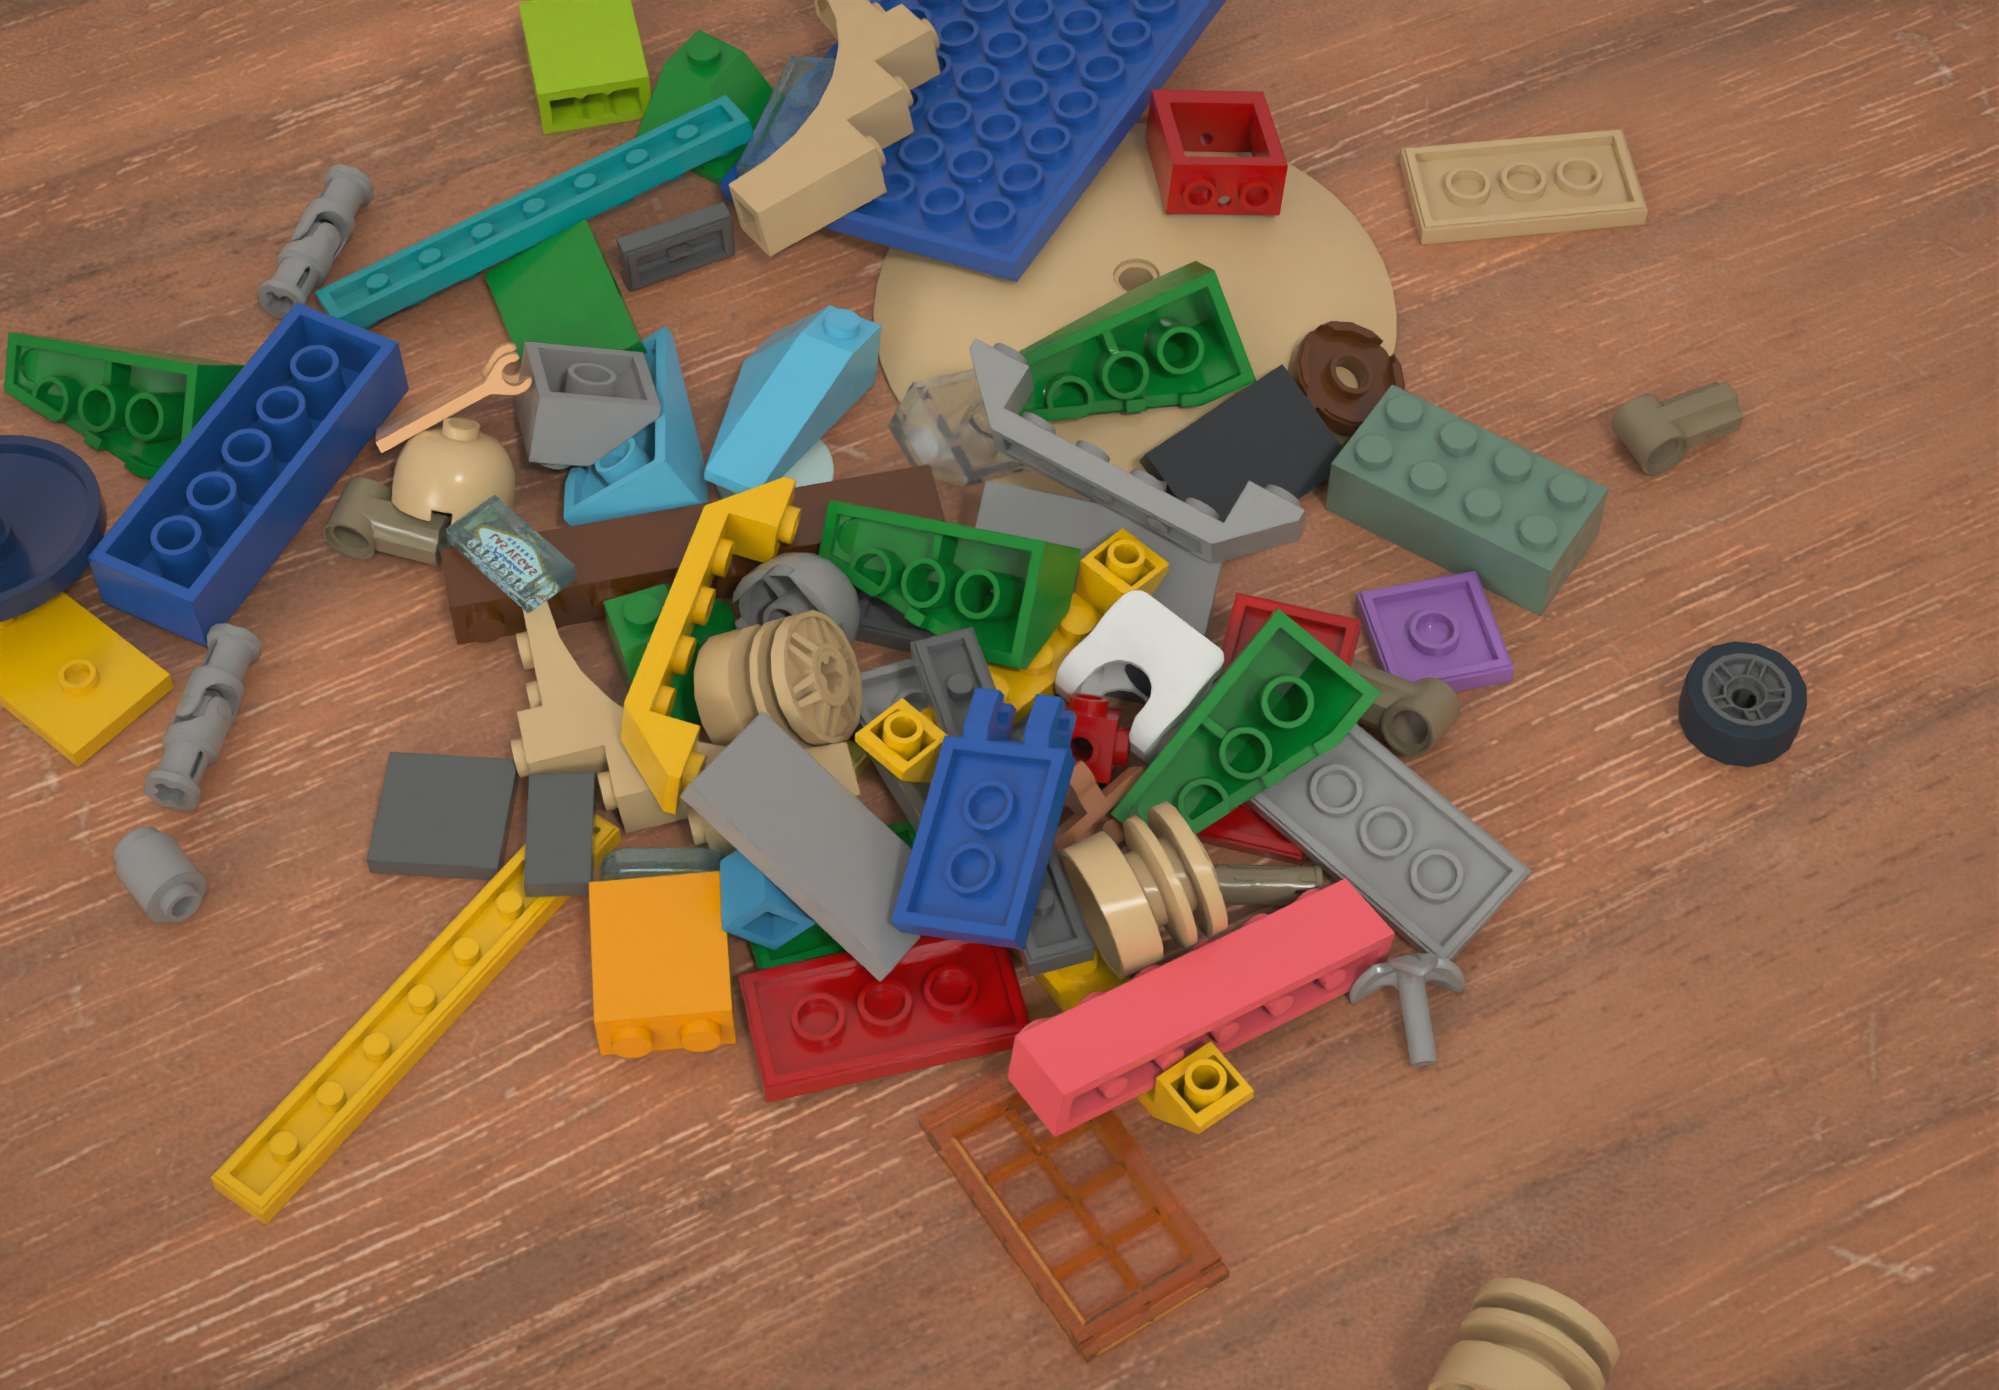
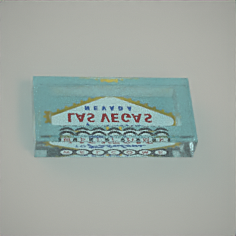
M493 495L446 528L449 543L528 614L577 579L575 565L496 495Z

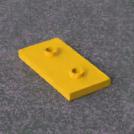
M63 591L29 612L0 622V705L77 767L85 763L174 688L171 675Z

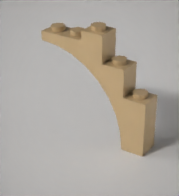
M813 0L817 16L838 42L833 76L818 106L796 134L764 162L729 184L741 228L769 257L887 192L881 169L886 165L882 149L914 132L909 108L913 106L910 90L941 74L936 50L940 47V42L934 27L927 19L922 18L920 20L902 3L885 12L880 4L877 2L871 4L868 0Z
M547 600L522 606L527 631L516 633V639L524 670L535 668L537 681L526 683L531 709L517 712L522 737L511 740L513 757L519 777L541 773L595 772L597 785H600L606 811L619 809L626 833L688 818L695 846L708 843L714 868L720 867V861L737 849L683 799L676 815L664 812L621 742L623 707L612 701L581 671L559 637ZM698 741L697 753L707 755L705 768L727 746ZM847 742L804 749L862 803Z

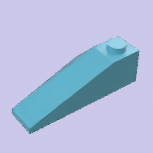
M829 305L774 332L743 362L707 462L704 479L733 492L741 493L782 478L875 384L882 325L859 317L853 311Z
M666 326L642 340L648 352L644 356L661 405L659 418L590 467L577 466L570 469L565 482L563 517L570 526L708 503V481L704 479L706 467L673 334Z

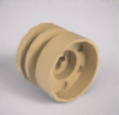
M809 610L765 622L762 626L756 624L709 637L698 652L694 669V696L701 723L713 744L728 746L762 711L803 749L837 744L848 740L859 724L863 704L862 681L855 653L843 630L826 614Z
M1167 801L1147 811L1148 826L1137 815L1123 822L1125 843L1128 850L1126 854H1123L1112 838L1103 831L1077 842L1059 853L1090 937L1108 967L1120 980L1164 959L1163 942L1159 930L1161 926H1164L1174 941L1184 949L1198 942L1196 926L1207 937H1211L1228 928V915L1214 866L1201 841L1192 832L1178 810Z
M1494 1278L1481 1285L1474 1298L1471 1312L1467 1313L1462 1321L1459 1331L1461 1341L1449 1346L1428 1386V1390H1603L1605 1382L1609 1381L1621 1353L1615 1337L1598 1317L1573 1299L1545 1285L1520 1278Z

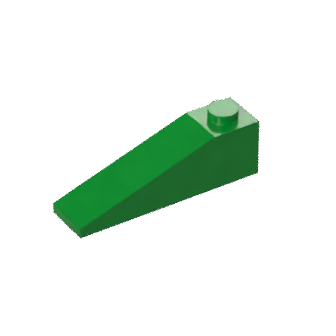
M1197 261L1191 262L1132 289L1019 351L1027 360L1026 365L1030 368L1034 390L1018 415L1022 416L1024 412H1030L1046 421L1084 418L1090 414L1125 411L1126 413L1143 412L1149 408L1168 406H1202L1256 382L1215 270Z
M8 332L4 391L53 423H63L85 437L83 442L98 451L106 450L125 462L124 468L135 475L152 479L242 370L244 365L172 353L20 332Z
M829 500L818 555L830 560L843 571L851 584L871 597H877L904 614L905 619L919 628L927 629L937 636L973 627L986 662L1026 670L1069 612L1081 549Z
M1274 609L1113 809L1111 815L1122 824L1128 818L1137 815L1148 826L1147 811L1167 801L1178 810L1192 832L1197 834L1252 797L1280 782L1287 775L1340 744L1381 692L1280 609Z

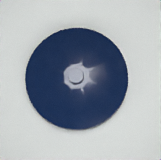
M0 435V622L15 618L37 608L72 584L89 565L87 557L103 539L107 523L106 505L91 468L70 449L37 437Z

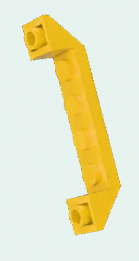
M782 477L704 506L624 701L621 742L664 812L676 815L682 800L680 797L681 793L705 769L707 755L697 753L700 726L670 717L677 691L676 688L670 687L675 673L685 676L689 670L696 647V638L690 637L695 624L706 626L716 596V589L710 588L715 575L725 578L733 554L764 563L776 557L781 542L790 545L793 543L802 513V508L792 506L796 480Z
M1124 528L1120 529L1080 560L1075 593L1072 594L1069 612L1026 670L986 662L996 690H1000L1005 695L1003 703L1012 704L1016 708L1012 728L1030 715L1036 694L1051 696L1056 694L1055 681L1062 661L1093 631L1104 614L1115 602L1132 590H1142L1152 596L1167 574L1170 564ZM901 698L855 733V742L901 781L931 783L944 737L948 735L936 726L929 706L919 712L905 699Z
M1095 944L1094 960L1033 976L1063 1012L1076 1007L1089 994L1096 991L1107 992L1130 981V977L1127 976L1120 980L1108 967ZM1010 948V950L1023 964L1019 950ZM1210 1041L1157 1076L1155 1088L1136 1098L1152 1117L1200 1134L1254 1098V1090Z

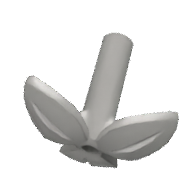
M1433 953L1406 954L1391 958L1386 963L1372 965L1353 984L1349 994L1350 1003L1352 1005L1356 1004L1386 985L1396 988L1400 995L1410 1066L1424 1067L1438 1063L1426 983L1463 993L1465 990V980L1462 970L1450 960L1438 958V954Z

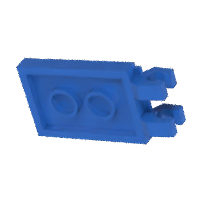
M975 688L964 721L963 735L960 737L945 736L891 920V923L900 932L1024 950L1076 762L1071 755L1070 743L1077 716L1072 710H1064L1065 701L1062 697L1036 694L1025 727L1024 742L1009 741L1016 708L1012 704L1003 703L1005 695L1000 690Z

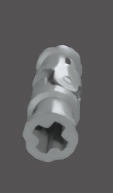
M343 164L331 166L324 176L326 186L319 198L310 201L298 225L295 227L291 236L293 242L287 243L277 256L278 268L270 280H266L260 285L257 291L259 304L274 318L283 320L297 302L308 306L307 300L315 287L321 286L326 281L333 262L337 259L355 230L354 218L360 207L367 206L374 196L373 183L366 174L357 168L348 167Z
M228 623L215 624L210 627L207 634L208 650L200 667L192 670L177 704L174 720L167 727L162 739L165 751L157 770L148 773L144 781L145 794L157 804L177 811H192L198 807L201 800V789L199 788L207 766L215 764L225 742V735L233 723L245 694L242 682L249 665L257 662L262 653V642L249 630Z

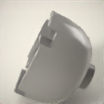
M782 553L755 567L742 578L733 592L732 604L739 599L741 617L734 622L736 630L756 624L762 626L765 622L815 610L828 615L843 630L851 646L857 638L861 607L855 588L846 574L835 564L814 553Z

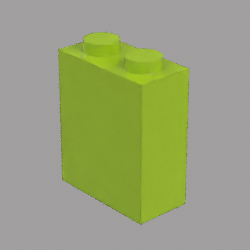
M531 0L518 2L524 41L544 135L643 119L651 99V90L631 0Z

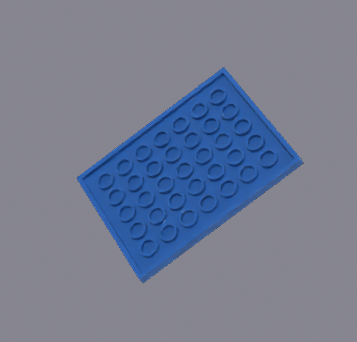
M870 0L871 4L875 2L880 4L885 12L902 3L920 20L925 18L931 23L940 42V47L936 50L941 74L910 90L913 106L909 108L914 132L882 149L886 165L881 169L887 192L823 228L1018 282L1148 107L1151 91L1160 90L1226 0ZM837 41L719 182L725 201L734 203L729 184L764 162L796 134L818 106L833 76L838 51Z

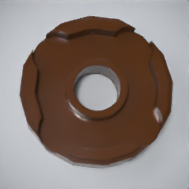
M1330 321L1319 325L1316 330L1309 332L1292 351L1288 367V373L1332 432L1347 436L1354 435L1391 385L1405 390L1402 367L1395 354L1393 353L1389 357L1387 351L1380 346L1383 340L1373 331L1353 322ZM1336 367L1348 369L1357 379L1358 388H1351L1342 383L1337 376Z

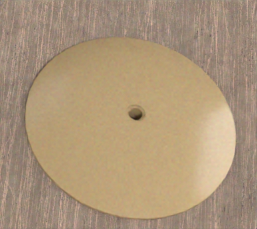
M1135 123L1018 282L890 247L877 281L873 309L874 323L882 325L878 353L880 366L898 404L923 437L947 459L973 477L983 482L991 480L1090 502V499L996 450L969 350L975 338L991 347H994L996 343H1002L1019 352L1132 289L1197 261L1216 272L1256 381L1282 364L1288 371L1292 351L1309 332L1316 330L1319 325L1330 321L1353 322L1373 331L1383 340L1380 346L1387 351L1390 357L1394 353L1396 345L1397 311L1390 278L1384 261L1371 237L1356 217L1330 191L1288 162L1280 215L1166 214L1145 141L1147 124ZM1184 151L1185 156L1252 157L1251 152ZM1223 196L1218 202L1226 203L1230 200V197ZM1336 367L1337 376L1342 383L1351 388H1358L1357 379L1348 369ZM1251 384L1202 406L1180 407L1178 405L1149 408L1143 412H1109L1090 414L1084 418L1047 422L1056 430L1055 435L1076 445L1078 440L1095 445L1108 455L1110 464L1129 474L1132 469H1139L1147 473L1139 462L1146 453ZM1332 432L1342 447L1352 437Z

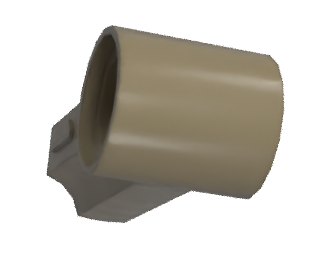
M1715 381L1661 402L1655 395H1640L1627 402L1618 410L1612 420V429L1646 474L1655 475L1672 468L1680 462L1688 449L1740 430L1743 415L1739 408L1738 395L1728 382L1719 384Z
M357 477L352 478L347 483L323 528V536L326 542L342 555L354 559H367L375 551H380L438 566L442 563L440 549L454 547V538L458 526L451 525V513L432 510L431 522L421 520L400 511L391 503L392 491L380 482L370 478Z
M1353 659L1351 668L1381 692L1359 719L1358 723L1382 732L1385 740L1394 750L1408 756L1423 755L1456 722L1460 714V703L1456 693L1440 679L1427 677L1413 683Z

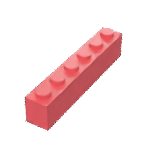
M1346 878L1322 890L1319 888L1310 889L1300 895L1294 903L1269 915L1266 913L1257 914L1245 922L1240 929L1217 940L1205 939L1193 946L1187 954L1162 966L1150 965L1137 973L1132 980L1112 990L1093 992L1083 998L1076 1007L1049 1020L1047 1018H1040L1032 1021L1019 1034L1015 1035L1007 1078L1051 1134L1057 1137L1154 1089L1157 1076L1210 1041L1224 1054L1349 992L1359 976L1372 965L1386 963L1395 932Z

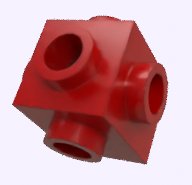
M1084 693L1071 694L1070 703L1065 701L1064 710H1072L1077 716L1070 743L1071 755L1076 762L1082 760L1094 775L1097 785L1099 783L1110 784L1116 766L1127 767L1129 759V732L1131 729L1121 727L1123 709L1108 707L1109 699L1103 696ZM1077 737L1086 738L1092 746L1082 745L1077 740Z

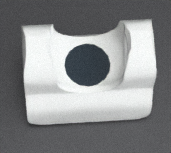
M1132 590L1124 594L1113 604L1093 631L1062 661L1055 681L1056 693L1069 703L1071 694L1075 693L1103 696L1110 692L1127 691L1142 697L1146 704L1134 718L1129 732V750L1144 762L1150 764L1212 687L1213 681L1221 674L1225 666L1224 653L1218 646L1148 593L1142 590Z

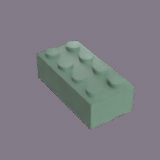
M1391 385L1331 463L1326 510L1452 573L1459 574L1476 570L1483 588L1541 616L1597 537L1609 488L1399 387Z

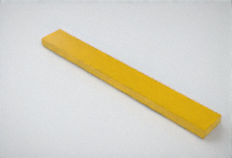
M597 814L594 870L622 841L620 828ZM526 843L210 1177L214 1188L267 1226L570 898V896L526 897L524 889Z

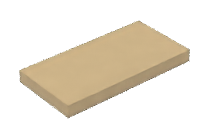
M1622 129L1401 148L1399 163L1421 245L1645 225L1647 206Z

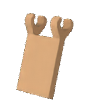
M507 342L499 345L491 353L481 371L379 426L376 429L375 443L380 452L383 453L490 394L516 395L525 392L533 381L530 375L524 377L519 382L520 369L515 373L503 371L506 364L515 362L520 358L518 353L512 352L517 349L515 343Z

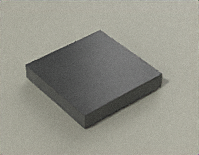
M390 752L367 858L370 872L491 880L503 868L520 779L514 759Z

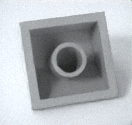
M525 341L519 382L529 375L533 381L525 392L516 395L515 409L529 462H537L551 469H566L571 465L590 467L659 418L661 405L643 352Z

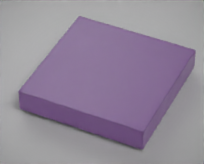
M1476 570L1363 591L1356 594L1355 608L1378 669L1413 683L1427 677L1440 679L1448 684L1454 692L1512 681L1514 667Z

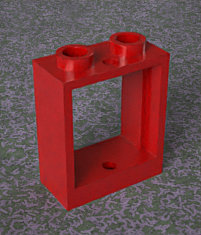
M1151 91L1145 141L1166 214L1280 215L1288 164L1264 92ZM1184 151L1251 152L1252 157L1185 156ZM1223 196L1230 197V200L1226 203L1218 202Z

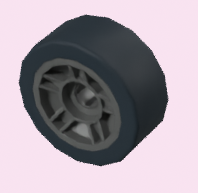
M1738 641L1716 645L1698 656L1686 675L1679 699V722L1687 739L1704 755L1726 765L1745 767L1769 763L1788 751L1797 736L1807 708V687L1798 669L1781 653L1758 643Z

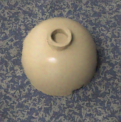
M446 418L443 420L442 426L427 428L409 439L400 451L394 469L391 503L406 514L430 522L432 510L442 513H451V525L473 527L502 523L509 519L510 511L513 512L516 494L515 467L509 451L492 435L480 431V424L466 418Z

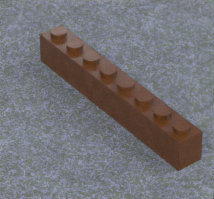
M930 464L795 487L792 506L802 508L799 526L793 543L790 545L781 542L776 556L788 552L819 554L829 500L945 522ZM713 502L514 536L516 539L521 538L520 540L531 541V544L539 548L537 552H540L538 555L542 557L540 560L544 562L542 564L545 567L544 572H547L548 583H551L549 585L551 589H548V592L545 591L543 595L541 592L536 594V591L532 590L530 592V589L525 588L528 594L521 599L514 596V591H508L506 584H500L498 578L494 579L490 573H487L489 570L483 569L482 563H477L474 560V556H469L466 553L467 548L471 545L478 546L480 552H482L479 544L471 543L440 549L449 609L457 644L491 642L500 637L516 635V633L527 631L522 608L524 605L547 600L556 628L559 629L562 626L606 620L603 601L661 584L672 586L705 505ZM733 554L725 578L716 575L713 578L710 588L716 589L715 599H733V592L742 578L755 567L762 564V562Z

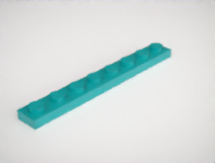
M727 95L721 96L315 291L316 297L325 314L367 330L375 325L377 321L408 306L418 305L427 300L429 296L453 284L472 279L482 270L511 256H517L584 219L588 220L612 207L627 204L635 196L664 182L674 181L682 177L687 171L716 157L730 154L736 147L755 139L750 121Z

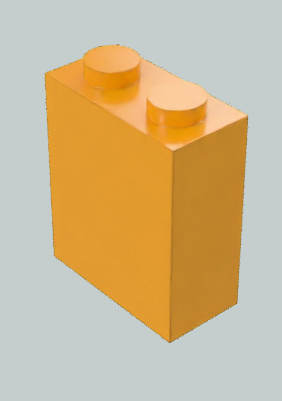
M720 871L589 882L594 1024L601 1056L617 1055L623 1058H639L649 1054L651 1051L684 1048L692 1052H705L713 1050L719 1045L737 1044L729 933L722 930Z

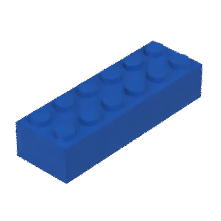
M297 302L87 557L103 602L207 647V634L210 627L215 624L228 622L375 434L376 429L382 425L409 390L399 343Z

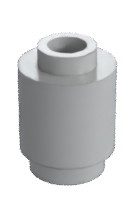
M142 827L130 832L118 843L113 854V859L116 863V875L152 921L156 923L178 922L195 913L206 892L207 882L172 836L159 832L153 827Z

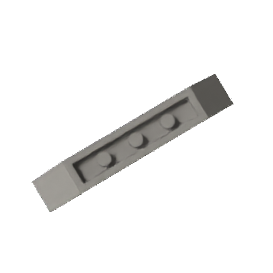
M975 338L969 348L997 451L1211 564L1297 542L1305 531V509L1299 507L1300 502L1294 495L1281 487L1269 484L1264 489L1248 481L1223 523L1219 521V514L1204 502L1194 498H1187L1183 502L1164 492L1163 484L1152 475L1139 469H1132L1129 474L1110 464L1108 455L1095 445L1083 440H1078L1076 445L1055 435L1056 430L1050 423L1033 413L1024 412L1022 416H1019L1018 414L1034 390L1030 368L1026 365L1027 360L1015 349L1002 343H996L994 347H991Z

